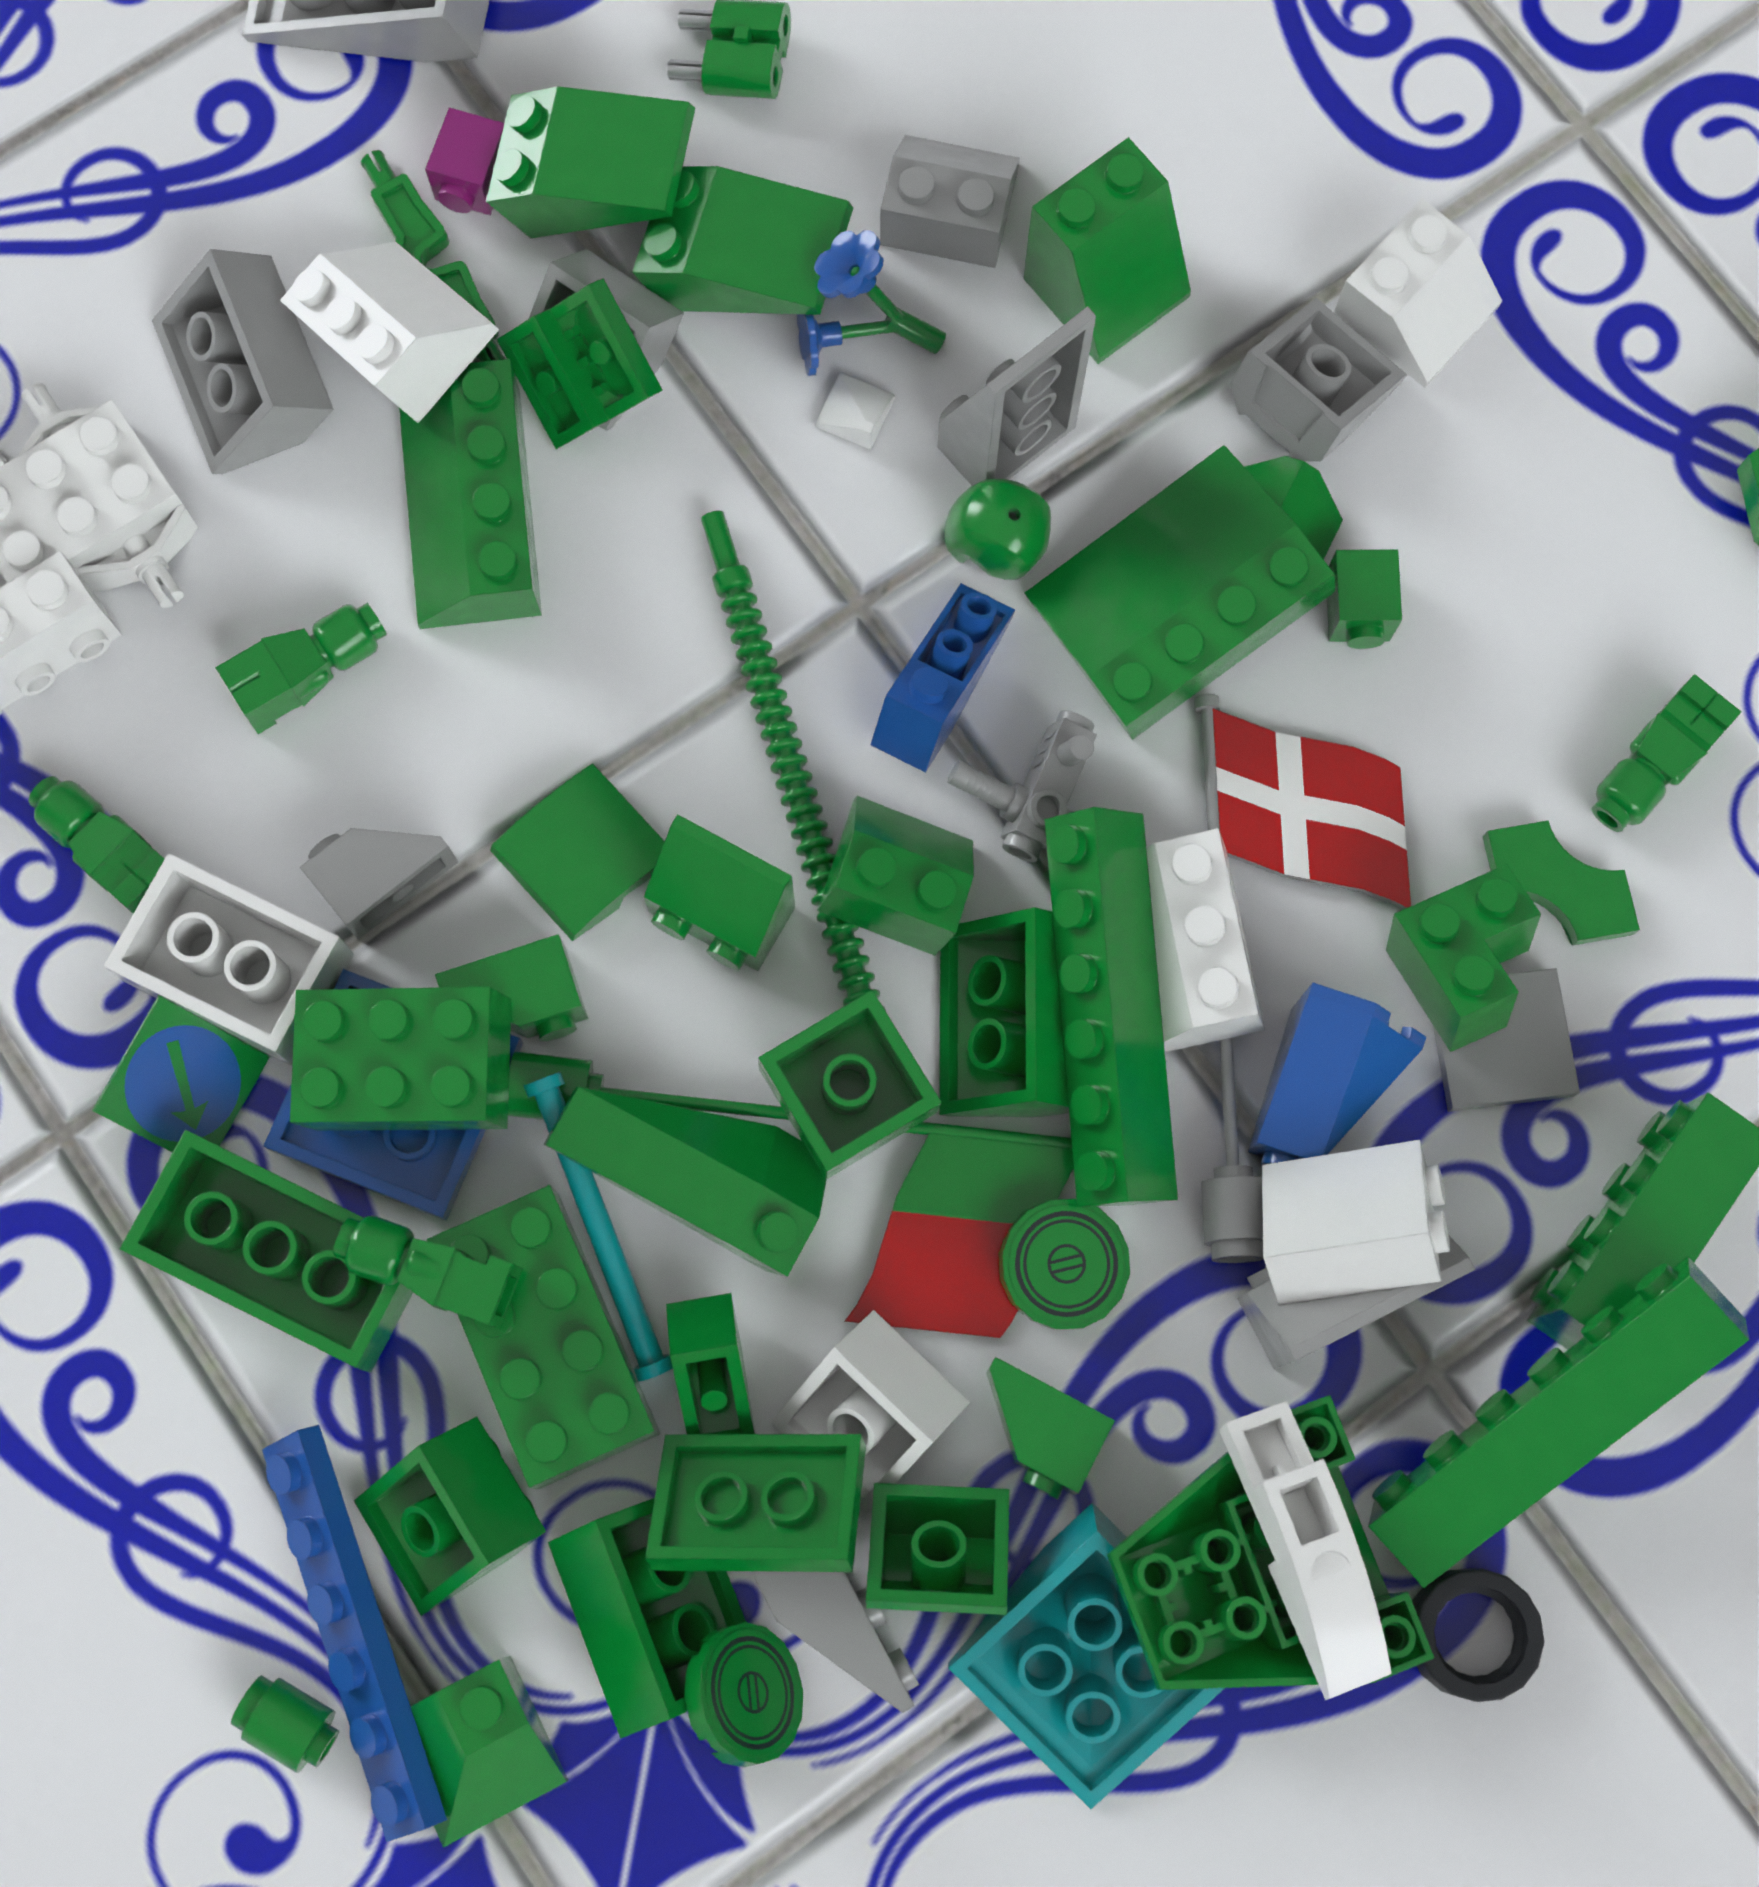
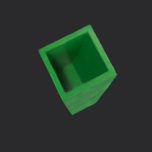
M1129 137L1033 205L1031 211L1023 279L1063 325L1086 307L1091 309L1096 315L1089 355L1097 364L1188 299L1191 294L1169 182Z

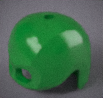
M1009 479L983 480L968 488L952 505L944 528L947 549L958 562L964 563L970 559L989 576L1004 580H1018L1033 568L1047 550L1051 530V510L1048 503L1036 491L1022 483ZM1008 513H1014L1017 520H1012Z

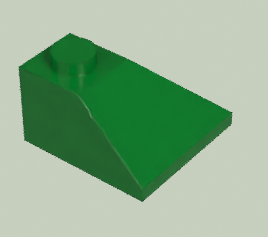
M511 1655L496 1660L411 1706L447 1820L434 1825L443 1848L569 1781Z

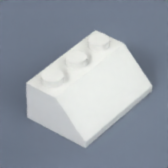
M395 241L319 254L311 265L296 278L293 286L280 300L369 382L417 423L422 420L499 331L491 321Z
M1219 829L1164 840L1148 846L1146 849L1165 1052L1265 1031L1228 854Z

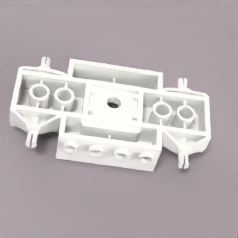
M43 383L33 384L31 386L43 402V405L40 406L28 387L23 391L21 397L38 420V426L20 454L7 462L0 451V715L2 709L23 696L36 695L49 688L54 683L58 674L74 664L88 662L99 657L107 650L111 641L122 635L94 592L108 591L141 581L143 584H147L162 608L173 606L161 587L163 584L177 603L184 596L183 591L168 572V569H170L168 563L189 542L198 526L113 399L100 406L60 410Z

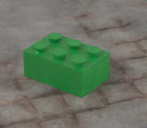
M491 987L296 990L290 1123L316 1131L508 1129L511 999Z

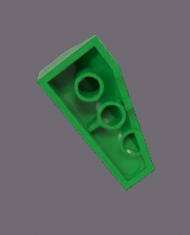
M576 1086L543 1144L766 1272L788 1277L820 1217L827 1180H825L804 1143L777 1126Z

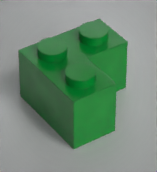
M1508 864L1401 910L1393 916L1386 952L1450 1052L1507 1027L1519 992L1500 963L1529 951L1541 913Z

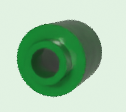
M260 1675L249 1687L238 1704L230 1723L242 1731L241 1740L296 1773H299L307 1763L317 1768L331 1750L339 1734V1730L331 1726L335 1717V1710L282 1678H278L273 1682L263 1675Z

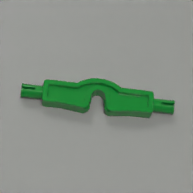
M380 150L371 151L380 172L377 170L369 154L362 158L361 166L365 169L376 187L371 191L373 202L392 233L395 242L426 266L431 259L449 245L447 232L423 202L406 174L396 177L384 153ZM456 261L434 269L428 268L496 326L494 319L480 298L468 267L464 262ZM499 332L492 337L476 356L479 362L491 361L489 356L493 360L505 359L494 341L499 336Z

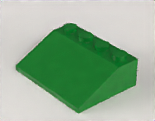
M1223 445L1024 594L1133 740L1335 592V574L1297 524L1230 450Z

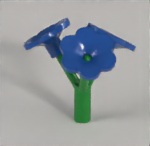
M864 230L858 235L852 231L841 232L834 238L831 248L820 254L817 258L814 269L820 276L817 287L824 297L834 298L842 294L846 298H853L860 293H865L887 317L885 321L841 326L839 321L818 323L813 315L796 314L800 352L805 363L807 376L816 375L817 368L819 367V354L823 347L842 345L843 339L895 333L934 354H937L944 344L945 332L896 307L876 285V275L881 271L884 259L878 252L880 239L873 231Z

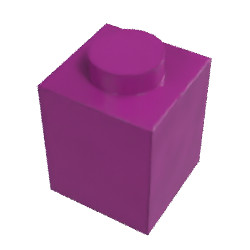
M449 107L425 168L435 200L455 212L469 213L472 210L491 216L493 207L486 202L504 128L503 122Z

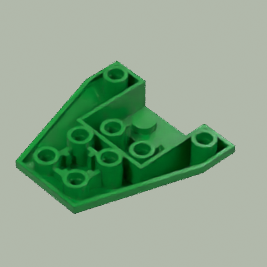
M1331 1395L1291 1409L1313 1461L1316 1462L1324 1459L1352 1527L1375 1598L1392 1674L1371 1683L1378 1682L1434 1659L1409 1592L1388 1593L1339 1466L1356 1459ZM1227 1451L1107 1554L1157 1690L1319 1685L1268 1568V1565L1274 1562L1275 1559Z

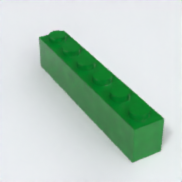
M1091 807L1046 818L1044 821L1077 1207L1123 1206L1178 1200L1144 816L1142 813Z
M1688 1256L1673 1268L1668 1263H1663L1654 1268L1637 1284L1635 1291L1638 1295L1618 1311L1612 1305L1599 1311L1582 1328L1581 1334L1584 1338L1564 1353L1559 1348H1554L1544 1354L1529 1369L1527 1373L1530 1378L1529 1381L1511 1395L1506 1389L1496 1392L1478 1408L1474 1415L1477 1419L1474 1424L1460 1435H1457L1454 1430L1447 1431L1426 1449L1423 1454V1458L1426 1460L1408 1475L1402 1470L1396 1471L1376 1488L1372 1494V1498L1375 1501L1373 1502L1368 1527L1423 1588L1749 1341L1745 1317Z

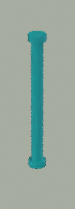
M561 1072L523 1086L528 1098L535 1097L548 1133L551 1132L566 1105L559 1087L565 1084ZM557 1153L637 1359L638 1366L633 1368L638 1382L659 1376L673 1369L670 1354L663 1355L594 1175L591 1171Z

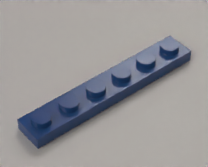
M320 1425L297 1430L262 1449L267 1465V1480L272 1490L276 1493L287 1528L288 1546L297 1559L308 1594V1609L318 1625L329 1660V1675L334 1686L339 1691L350 1726V1741L354 1751L360 1757L371 1792L372 1811L381 1824L386 1842L432 1827L447 1820Z

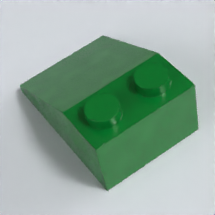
M560 86L511 95L486 202L531 239L672 217L696 108L687 101Z
M683 166L672 217L649 220L632 273L647 289L681 311L820 315L826 297L820 293L817 287L820 276L815 272V262L820 254L831 248V244L837 235L847 231L854 207L848 200L719 166Z

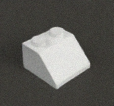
M1422 198L1345 281L1334 313L1396 366L1426 388L1499 308L1502 299L1470 235Z
M873 1310L834 1346L771 1423L783 1434H861L866 1445L860 1509L867 1515L872 1510L874 1483L896 1484L970 1404V1401Z

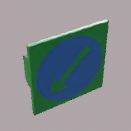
M158 995L92 1111L170 1152L174 1151L185 1129L220 1146L270 1056Z

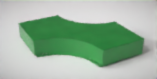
M1549 820L1489 830L1482 836L1490 871L1508 864L1532 901L1544 907L1560 922L1572 946L1631 936L1640 930L1625 870L1598 869L1577 860L1558 842L1551 829Z

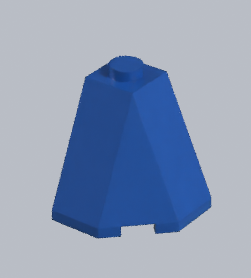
M1312 982L1290 1011L1248 1152L1263 1157L1261 1166L1328 1155L1422 1051L1426 1036L1413 1027L1405 1026L1402 1027L1400 1034L1389 1027L1391 1013L1379 1004Z

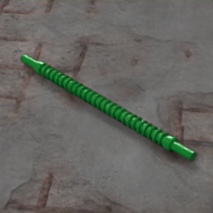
M720 510L712 511L703 515L701 522L717 571L712 577L717 596L725 598L721 603V610L731 614L726 619V626L736 630L731 635V642L741 646L735 653L736 658L746 662L740 671L743 676L750 677V680L745 685L746 691L756 695L751 699L750 704L751 707L761 711L757 714L755 720L757 724L765 725V729L760 733L762 740L771 744L765 750L768 757L775 758L776 760L770 766L772 773L780 774L781 776L775 785L777 789L786 792L781 798V805L791 809L786 814V821L796 825L791 831V837L801 841V844L796 848V854L806 858V861L801 865V870L811 874V878L806 882V887L816 891V895L812 897L811 903L814 906H819L836 855L828 852V849L833 845V839L823 835V832L828 829V823L818 819V816L823 812L822 805L813 803V799L818 795V791L814 787H808L807 783L812 780L813 776L810 771L803 770L802 768L808 762L807 756L797 752L802 747V740L792 736L797 731V724L787 720L792 714V708L782 704L787 698V692L777 687L782 682V675L772 671L777 666V659L767 655L772 650V643L762 639L767 634V627L757 623L762 618V611L752 607L757 602V595L748 592L753 586L749 569L739 563L724 512ZM822 912L818 913L816 916L817 921L825 923L827 926L822 932V938L832 942V945L827 949V955L837 959V962L832 966V971L841 974L843 978L838 982L837 988L846 991L848 994L843 1000V1006L871 990L879 998L880 991L870 987V983L875 980V974L866 972L864 967L870 962V958L867 955H861L859 949L864 946V940L854 936V932L859 927Z

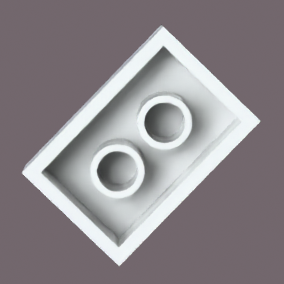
M168 853L105 962L104 967L125 983L155 998L160 995L239 1040L292 1066L296 990L334 989L342 970L347 969L354 953L339 936Z

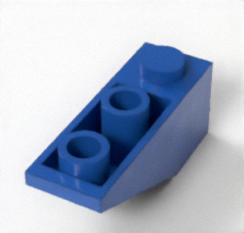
M960 583L886 694L870 745L926 773L952 732L1011 622L1015 609Z

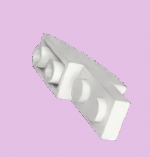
M1285 1401L1225 1423L1219 1429V1432L1275 1559L1274 1562L1268 1565V1568L1325 1700L1392 1674L1377 1605L1352 1527L1324 1459L1316 1462L1313 1461L1288 1402Z

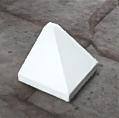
M839 373L815 423L816 428L871 450L893 404L895 395Z

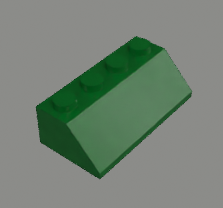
M510 359L470 363L419 423L399 407L419 629L542 616L520 389Z

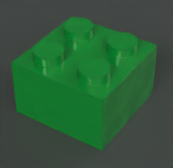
M873 990L758 1057L759 1071L825 1180L938 1112L942 1103Z

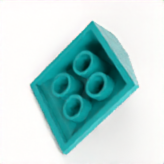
M1093 1502L1039 1552L1007 1591V1615L988 1614L948 1662V1669L1090 1809L1095 1807L1225 1689L1157 1690L1107 1556L1126 1536Z

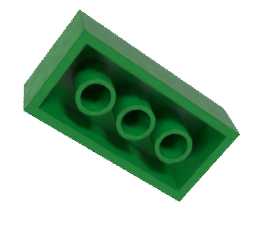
M1709 1092L1686 1104L1679 1100L1666 1115L1659 1111L1651 1118L1637 1139V1143L1644 1148L1631 1166L1626 1163L1620 1165L1604 1186L1601 1194L1609 1200L1596 1218L1587 1215L1568 1239L1566 1247L1571 1249L1573 1253L1563 1268L1558 1271L1552 1267L1533 1290L1530 1299L1537 1303V1306L1527 1321L1567 1350L1584 1338L1581 1330L1595 1314L1611 1305L1618 1311L1638 1295L1635 1291L1637 1284L1654 1268L1663 1263H1668L1673 1268L1687 1256L1695 1263L1759 1167V1127Z
M186 1129L119 1248L357 1369L370 1373L374 1369L413 1294L412 1291L399 1282L386 1286L352 1274L347 1269L345 1260L334 1256L335 1241L343 1223L348 1218L361 1221L363 1217Z
M547 1185L427 1239L428 1242L455 1247L469 1254L468 1256L475 1261L487 1264L489 1256L492 1255L523 1268L500 1329L459 1314L457 1315L529 1488L541 1489L661 1434L562 1200L551 1185Z

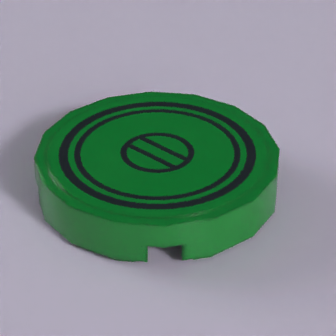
M1076 1199L1046 1200L1023 1211L1013 1222L1014 1224L1008 1230L1006 1238L1003 1239L998 1254L999 1276L1010 1303L1031 1321L1057 1330L1081 1329L1105 1318L1122 1299L1130 1276L1129 1248L1119 1226L1099 1207H1077Z
M744 1622L711 1631L702 1640L706 1642L702 1645L700 1652L692 1655L686 1669L684 1699L691 1727L699 1740L707 1739L710 1746L717 1751L711 1754L722 1763L748 1767L779 1758L794 1741L802 1720L803 1687L794 1658L785 1643L764 1626Z

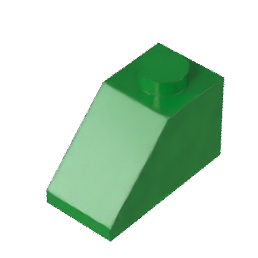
M559 934L435 974L438 987H491L511 999V1031L526 1038L538 1035L540 1041L559 1039L577 1030L575 1023L589 1019L566 947Z
M726 1293L666 1304L670 1358L686 1433L755 1434L732 1294Z
M995 1357L986 1373L1014 1463L1027 1470L1022 1481L1057 1500L1063 1489L1073 1495L1079 1494L1115 1420Z

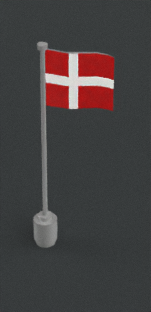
M1201 694L1194 698L1195 712L1201 714L1207 827L1208 830L1219 829L1228 857L1284 878L1362 892L1394 904L1403 910L1411 906L1401 767L1385 758L1353 746L1275 732L1219 711L1218 695ZM1232 1038L1219 1040L1226 1166L1214 1168V1178L1201 1182L1204 1245L1211 1247L1213 1262L1247 1263L1264 1259L1262 1177L1253 1176V1167L1239 1165Z

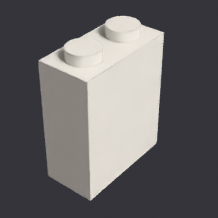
M1420 1140L1262 1165L1263 1258L1278 1305L1441 1282L1438 1253L1450 1252V1241L1444 1212H1435L1434 1206L1446 1204L1445 1191L1439 1165H1426Z

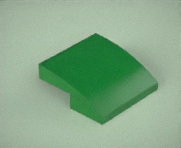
M604 278L586 285L557 305L534 315L497 339L506 358L511 360L514 373L555 449L570 443L663 391Z
M592 763L523 815L491 845L490 851L573 942L617 911L626 895L651 878L665 841Z

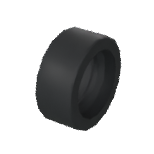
M1480 1568L1447 1570L1425 1588L1422 1587L1412 1600L1434 1659L1417 1665L1420 1674L1441 1692L1474 1702L1502 1700L1523 1688L1539 1667L1545 1642L1541 1616L1529 1594L1508 1576ZM1479 1593L1491 1597L1504 1608L1512 1622L1514 1640L1510 1655L1501 1667L1486 1675L1470 1676L1456 1671L1445 1662L1436 1646L1434 1629L1438 1614L1448 1601L1461 1594Z

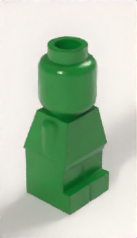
M368 603L357 609L351 604L343 605L316 621L312 626L313 635L311 636L303 628L261 638L260 642L215 667L242 712L258 734L277 724L276 719L293 709L299 708L302 705L304 707L334 678L330 668L334 666L339 671L347 670L377 651V640L386 636L387 633Z
M1694 674L1632 741L1629 747L1631 751L1629 758L1618 762L1598 785L1596 790L1598 801L1592 807L1594 816L1607 828L1616 832H1622L1627 825L1633 826L1642 823L1664 798L1666 786L1668 784L1679 785L1698 762L1708 754L1707 751L1741 714V711Z
M55 776L42 780L35 786L28 798V803L34 808L36 823L59 845L71 848L73 851V861L107 892H110L134 914L165 859L122 818L117 815H106L102 805L76 782L68 780L61 782Z
M368 1216L361 1221L348 1218L337 1235L333 1251L334 1256L345 1260L346 1267L352 1274L386 1286L399 1282L435 1308L446 1312L448 1310L498 1329L502 1326L523 1268L492 1255L489 1256L487 1264L475 1261L468 1256L469 1254L455 1247L415 1239L411 1229L377 1216Z

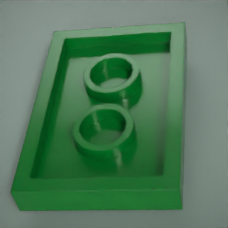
M665 1434L645 1555L649 1567L652 1571L853 1572L866 1445L862 1435Z

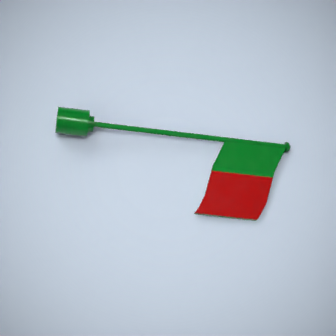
M514 1052L510 1064L508 1116L543 1120L535 1097L528 1098L523 1086L561 1072L565 1084L559 1087L565 1103L568 1102L575 1087L578 1086L699 1111L789 1120L781 1106L604 1087V1074L593 1073V1060ZM921 1122L905 1133L928 1136L896 1195L872 1276L855 1308L844 1322L860 1323L874 1310L891 1327L1001 1338L1018 1311L1010 1303L1000 1281L998 1254L1003 1239L1006 1238L1008 1230L1014 1224L1013 1222L1023 1211L1046 1200L1059 1198L1074 1169L1072 1140L1069 1137Z

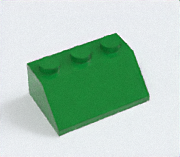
M1033 907L959 923L956 934L940 950L939 1099L942 1103L939 1108V1115L948 1117H1045L1069 1113L1054 927L1051 911Z
M655 1498L593 1520L547 1542L620 1739L688 1712L684 1699L686 1669L692 1655L700 1652L702 1645L706 1642L702 1640L711 1631L746 1622L727 1571L651 1570L645 1555Z

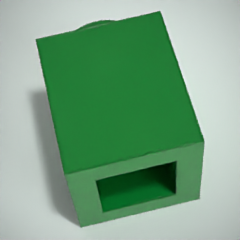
M1398 549L1336 550L1329 564V567L1335 574V592L1327 597L1329 642H1347V646L1355 649H1370L1381 646L1385 641L1391 640L1402 621Z

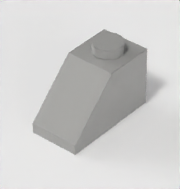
M350 828L341 836L333 834L321 840L310 851L308 855L310 860L300 866V869L359 940L451 869L458 861L441 836Z

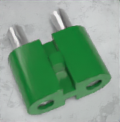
M716 0L713 10L680 9L678 13V26L680 30L709 31L712 33V40H707L703 61L670 59L667 65L669 80L702 82L705 95L763 99L777 98L783 74L781 58H786L791 32V12L788 3Z

